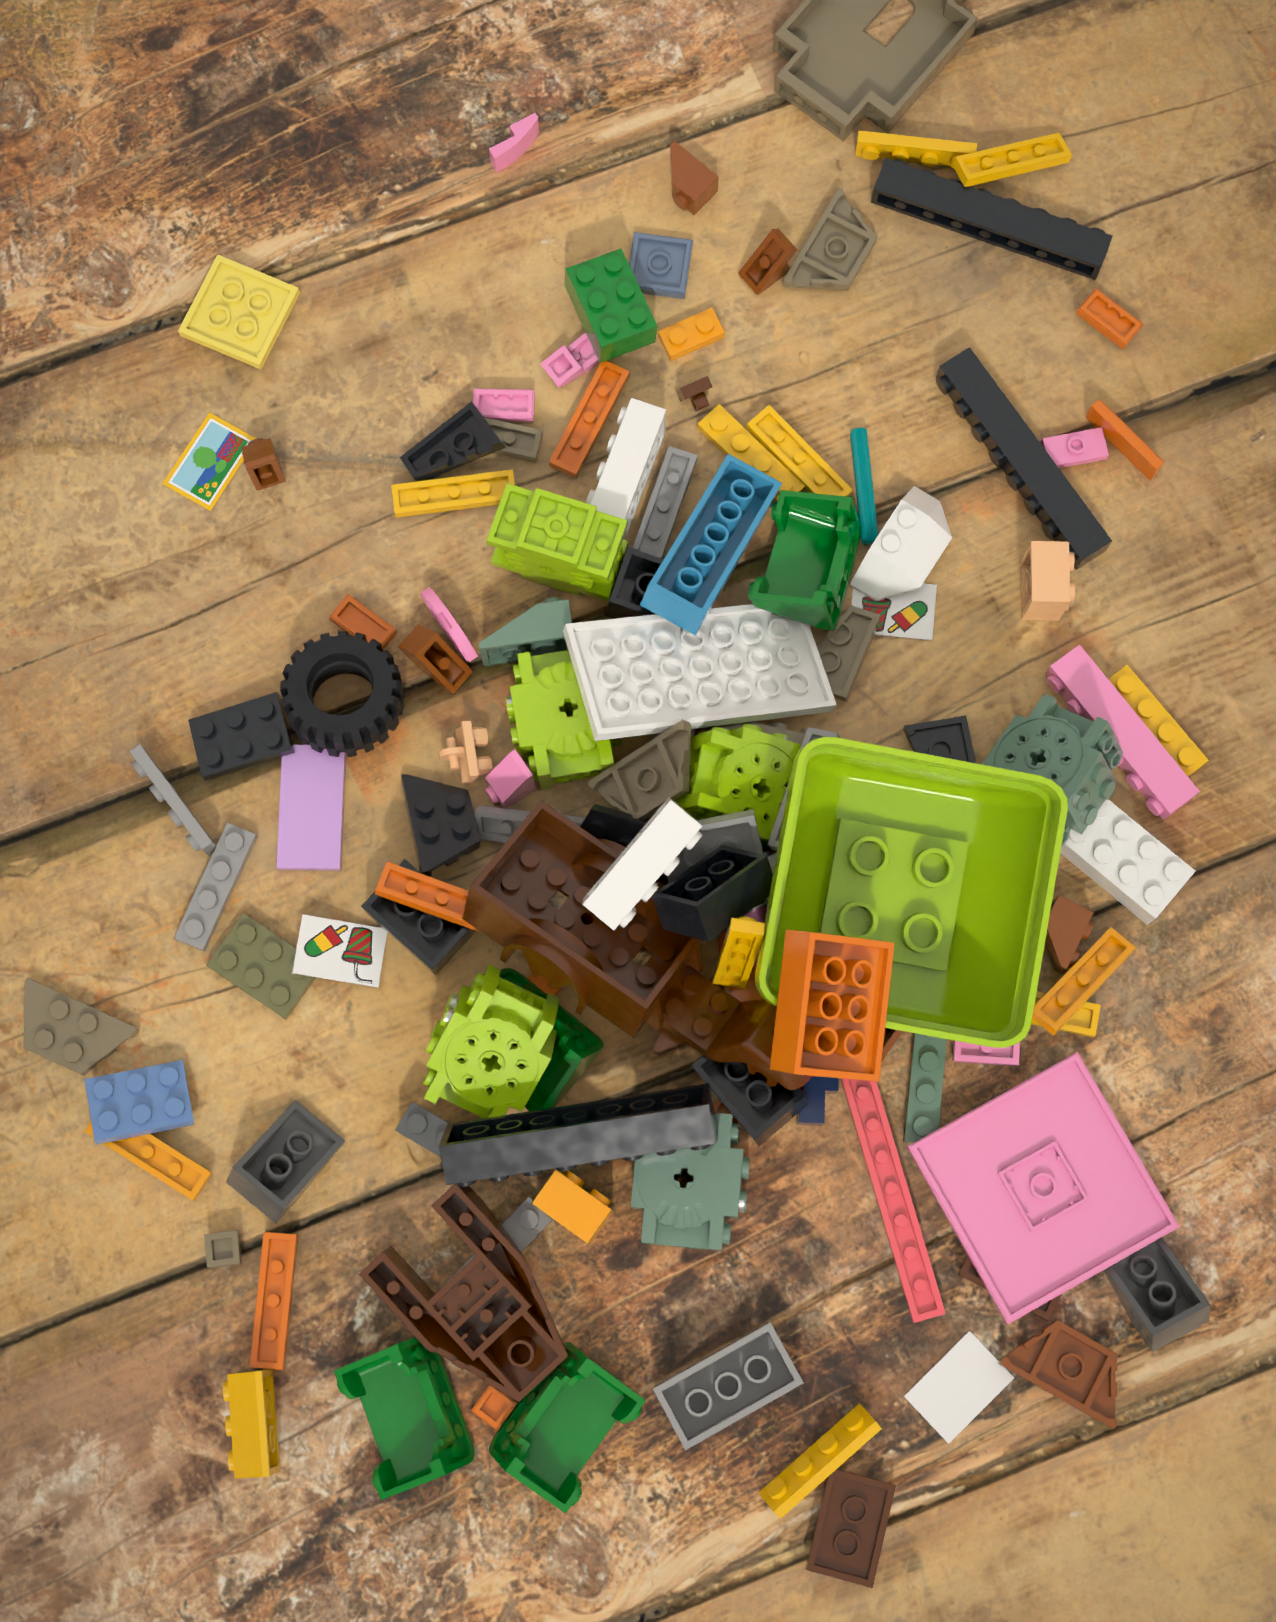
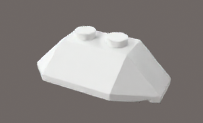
M913 486L902 498L869 548L850 586L874 601H880L888 597L920 589L952 539L941 502Z

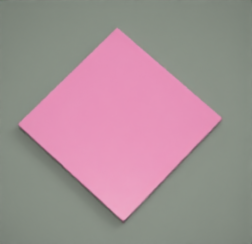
M1078 1052L907 1146L1006 1324L1015 1321L1180 1227Z

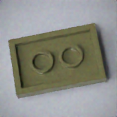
M245 913L242 914L206 965L285 1020L290 1016L316 978L292 973L297 948Z

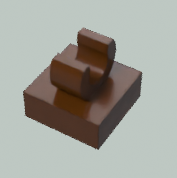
M706 376L675 391L680 402L690 398L696 412L709 406L703 391L712 388L709 377Z

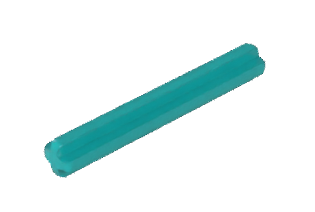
M860 427L851 429L850 440L858 514L861 524V541L864 545H872L878 536L867 430Z

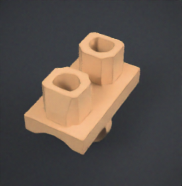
M462 721L460 723L461 727L454 730L455 738L446 739L447 748L439 751V758L445 761L449 760L450 770L460 769L462 784H471L476 778L487 776L493 770L490 756L476 757L475 747H485L488 744L487 728L472 727L471 721Z

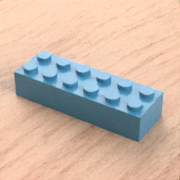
M727 454L650 581L640 606L696 636L773 504L782 483Z

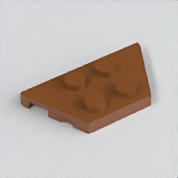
M1054 1320L999 1360L998 1364L1115 1430L1117 1426V1418H1115L1117 1353L1059 1320Z

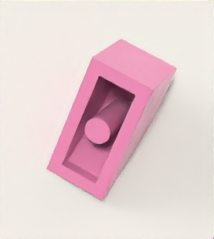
M515 749L485 777L489 786L484 789L494 805L500 802L502 807L506 809L536 790L533 774Z

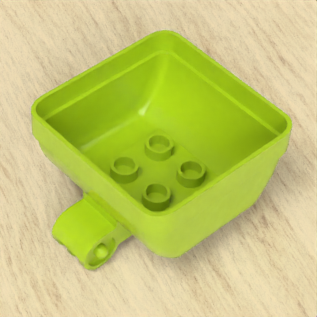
M822 737L807 743L797 752L790 776L764 921L766 923L765 932L759 949L755 972V987L761 997L771 1005L777 1006L786 929L893 942L895 945L885 1028L994 1048H1006L1018 1044L1029 1032L1035 1005L1068 811L1067 797L1062 788L1051 779L1035 774L844 738Z

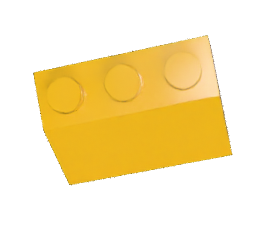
M273 1369L227 1374L228 1381L223 1382V1397L225 1402H229L230 1415L225 1418L226 1434L232 1437V1450H228L229 1470L234 1471V1479L269 1477L280 1472Z

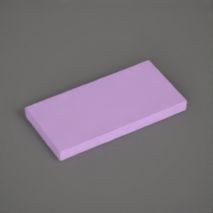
M293 745L295 753L282 756L276 868L278 870L341 871L346 752H340L339 757L329 756L327 749L319 753L313 750L311 745Z

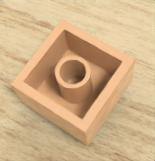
M1030 542L1021 560L1022 620L1059 621L1063 613L1068 611L1070 601H1074L1075 583L1070 582V571L1074 569L1075 558L1074 553L1069 552V542Z

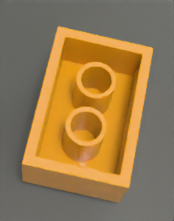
M555 1170L532 1204L583 1241L591 1244L614 1212L609 1208L611 1201L594 1188L590 1194L582 1189L585 1182L569 1170L564 1171L562 1174Z

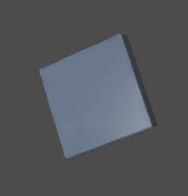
M634 232L629 265L643 294L685 299L693 240Z

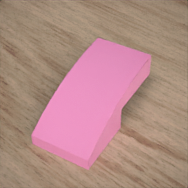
M536 113L510 125L511 138L489 148L491 165L496 173L516 161L535 141L539 134V121Z
M585 332L567 348L564 345L561 346L540 365L555 384L561 388L599 364V360Z

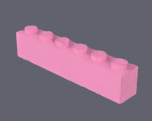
M1080 644L1049 667L1045 673L1046 681L1055 693H1060L1067 701L1066 706L1069 711L1091 721H1095L1097 717H1100L1109 722L1123 751L1122 759L1118 766L1127 775L1126 781L1135 791H1140L1146 798V805L1155 816H1160L1165 820L1200 792Z

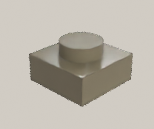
M239 1230L204 1234L207 1268L242 1264Z

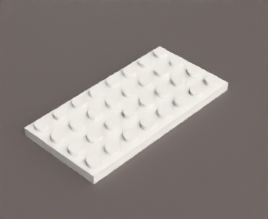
M753 604L711 608L696 636L657 614L565 624L563 629L595 741L663 733L681 720L690 722L691 729L833 712L837 706L810 626L756 608Z

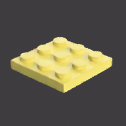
M217 254L178 333L181 337L262 370L300 295V290L296 286Z

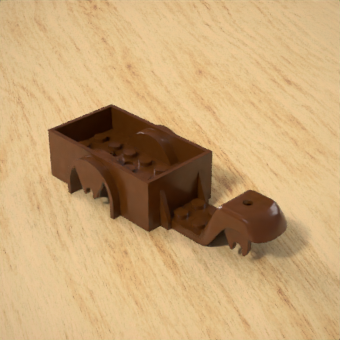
M540 801L470 885L462 919L503 947L500 957L502 962L506 963L516 949H521L534 977H537L539 974L544 976L548 980L550 988L572 985L578 995L579 1002L575 1011L578 1015L581 1016L585 1009L589 1007L633 1038H635L645 1023L657 1031L662 1026L713 1061L747 1063L749 1073L752 1075L756 1072L763 1074L767 1078L766 1085L769 1087L776 1086L779 1082L786 1089L795 1090L804 1086L812 1078L809 1075L770 1070L777 1006L771 1005L765 999L741 1002L700 974L703 969L700 948L704 941L664 930L652 896L647 902L640 899L634 906L636 914L626 927L623 928L618 925L615 930H612L583 905V898L626 847L610 840L595 838L555 809ZM660 878L656 880L658 886L656 891H658L665 885ZM558 891L568 897L559 910L549 904ZM641 949L652 955L645 966L642 967L633 962V959Z

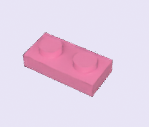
M953 1040L952 1062L1018 1066L1020 1042L1006 1048H994Z

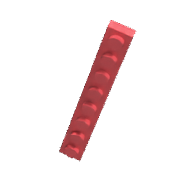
M840 1078L912 1323L944 1315L946 1313L877 1081Z

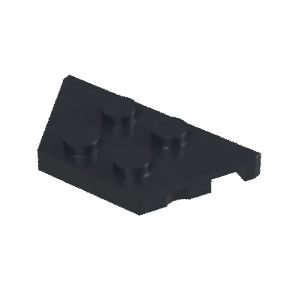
M407 774L401 775L403 795L421 874L431 877L433 870L444 864L448 867L458 861L459 857L468 855L480 848V836L469 790Z

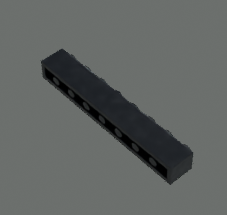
M885 158L871 199L873 204L1096 280L1113 237L1106 234L1102 229L1089 228L1077 224L1073 219L1051 215L1044 209L1022 205L1015 199H1005L993 195L986 189H975L970 186L964 187L963 183L957 179H946L930 170H920L908 166L904 161Z
M967 348L940 365L936 376L939 390L944 395L948 394L954 402L953 406L960 418H965L970 424L974 438L978 442L984 443L989 450L988 454L994 465L1000 466L1003 469L1010 487L1014 491L1018 490L1024 498L1026 509L1030 514L1036 515L1041 521L1045 535L1051 540L1054 539V541L1069 542V552L1074 553V568L1076 570L1104 553L1112 542L1111 538L971 348Z

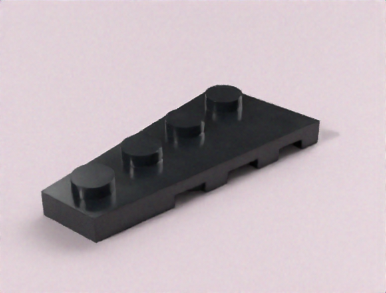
M966 716L905 725L903 728L914 752L976 763Z

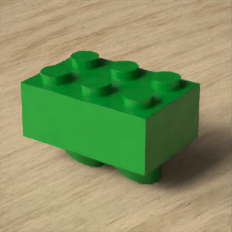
M622 248L565 268L564 286L599 363L656 342L657 323Z

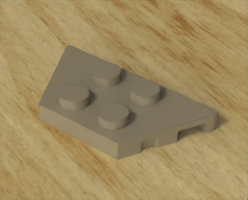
M838 188L783 279L782 286L786 288L849 290L874 248L878 237L871 227L864 223L859 211L856 208H852L846 200L842 189Z
M681 720L588 781V786L603 795L606 801L613 807L618 808L622 812L632 814L635 819L647 820L657 812L668 797L675 802L689 793L690 722Z
M28 977L25 980L23 1048L83 1076L97 1066L99 1061L113 1054L117 1047L130 1037L136 1036L140 1030Z

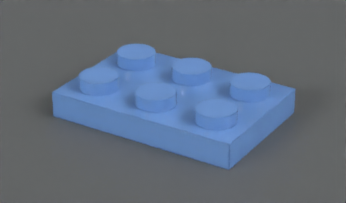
M183 1060L84 1079L96 1145L194 1125Z

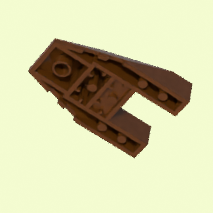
M454 1184L431 1206L476 1255L459 1273L435 1294L392 1246H389L359 1275L427 1350L438 1353L452 1361L451 1364L462 1370L466 1369L483 1379V1382L520 1402L569 1354L524 1255L470 1186L458 1187Z

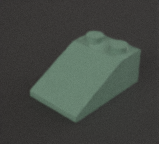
M560 597L545 599L543 603L536 604L479 642L483 665L491 666L518 662L517 654L530 652V656L568 650L563 629L565 624L572 623L569 599L562 600Z

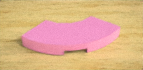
M430 587L422 591V599L459 654L469 662L478 657L464 632L436 593Z

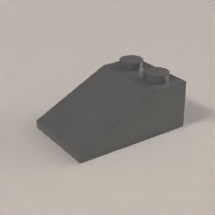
M295 1100L232 1167L226 1183L276 1224L341 1148L345 1140Z
M1162 1237L1103 1270L1133 1326L1151 1352L1209 1322L1210 1303Z

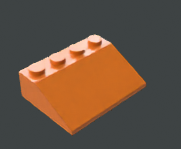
M786 929L770 1070L798 1075L879 1082L895 943Z

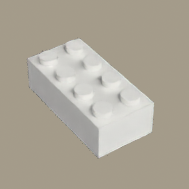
M634 398L630 399L627 408L622 407L617 420V424L620 425L617 435L612 434L608 442L607 452H609L607 462H601L597 471L596 479L599 481L596 491L591 489L586 503L597 506V511L628 521L623 540L627 537L666 434V409Z
M668 797L583 898V905L612 930H615L618 925L623 928L626 927L636 914L634 906L639 900L642 899L644 902H647L657 890L656 880L661 874L664 873L666 876H669L680 863L677 857L684 847L691 850L702 837V834L699 832L702 825Z
M1108 799L1104 801L1098 810L1095 821L1087 826L1083 834L1071 829L1068 840L1061 846L1060 853L1146 925L1159 916L1195 872L1192 867Z

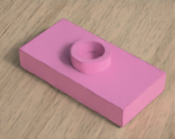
M473 390V403L483 417L503 422H534V390Z
M1102 427L1047 437L1041 441V445L1058 468L1107 460L1109 457Z

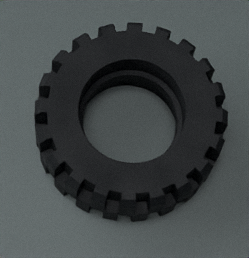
M338 631V636L331 637L328 632L321 634V640L319 641L308 640L303 644L305 649L302 652L296 650L291 656L293 665H285L282 673L285 680L280 682L281 701L292 730L296 731L298 738L304 744L310 742L313 750L321 753L324 749H327L329 756L339 757L340 752H346L347 757L357 756L356 751L364 749L366 753L374 750L373 744L377 741L383 744L389 738L388 730L395 731L399 724L398 716L403 715L404 690L398 666L394 663L393 656L388 650L383 651L381 643L375 639L367 642L366 635L358 632L355 633L354 637L349 636L348 631ZM355 674L365 678L372 685V694L360 709L346 715H332L321 711L315 706L314 696L323 682L335 675Z

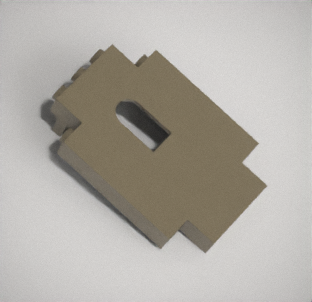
M804 0L774 35L773 50L788 61L776 75L774 92L843 142L864 117L889 133L974 34L978 18L974 16L970 9L961 6L965 0H907L914 7V15L886 47L864 31L892 0Z

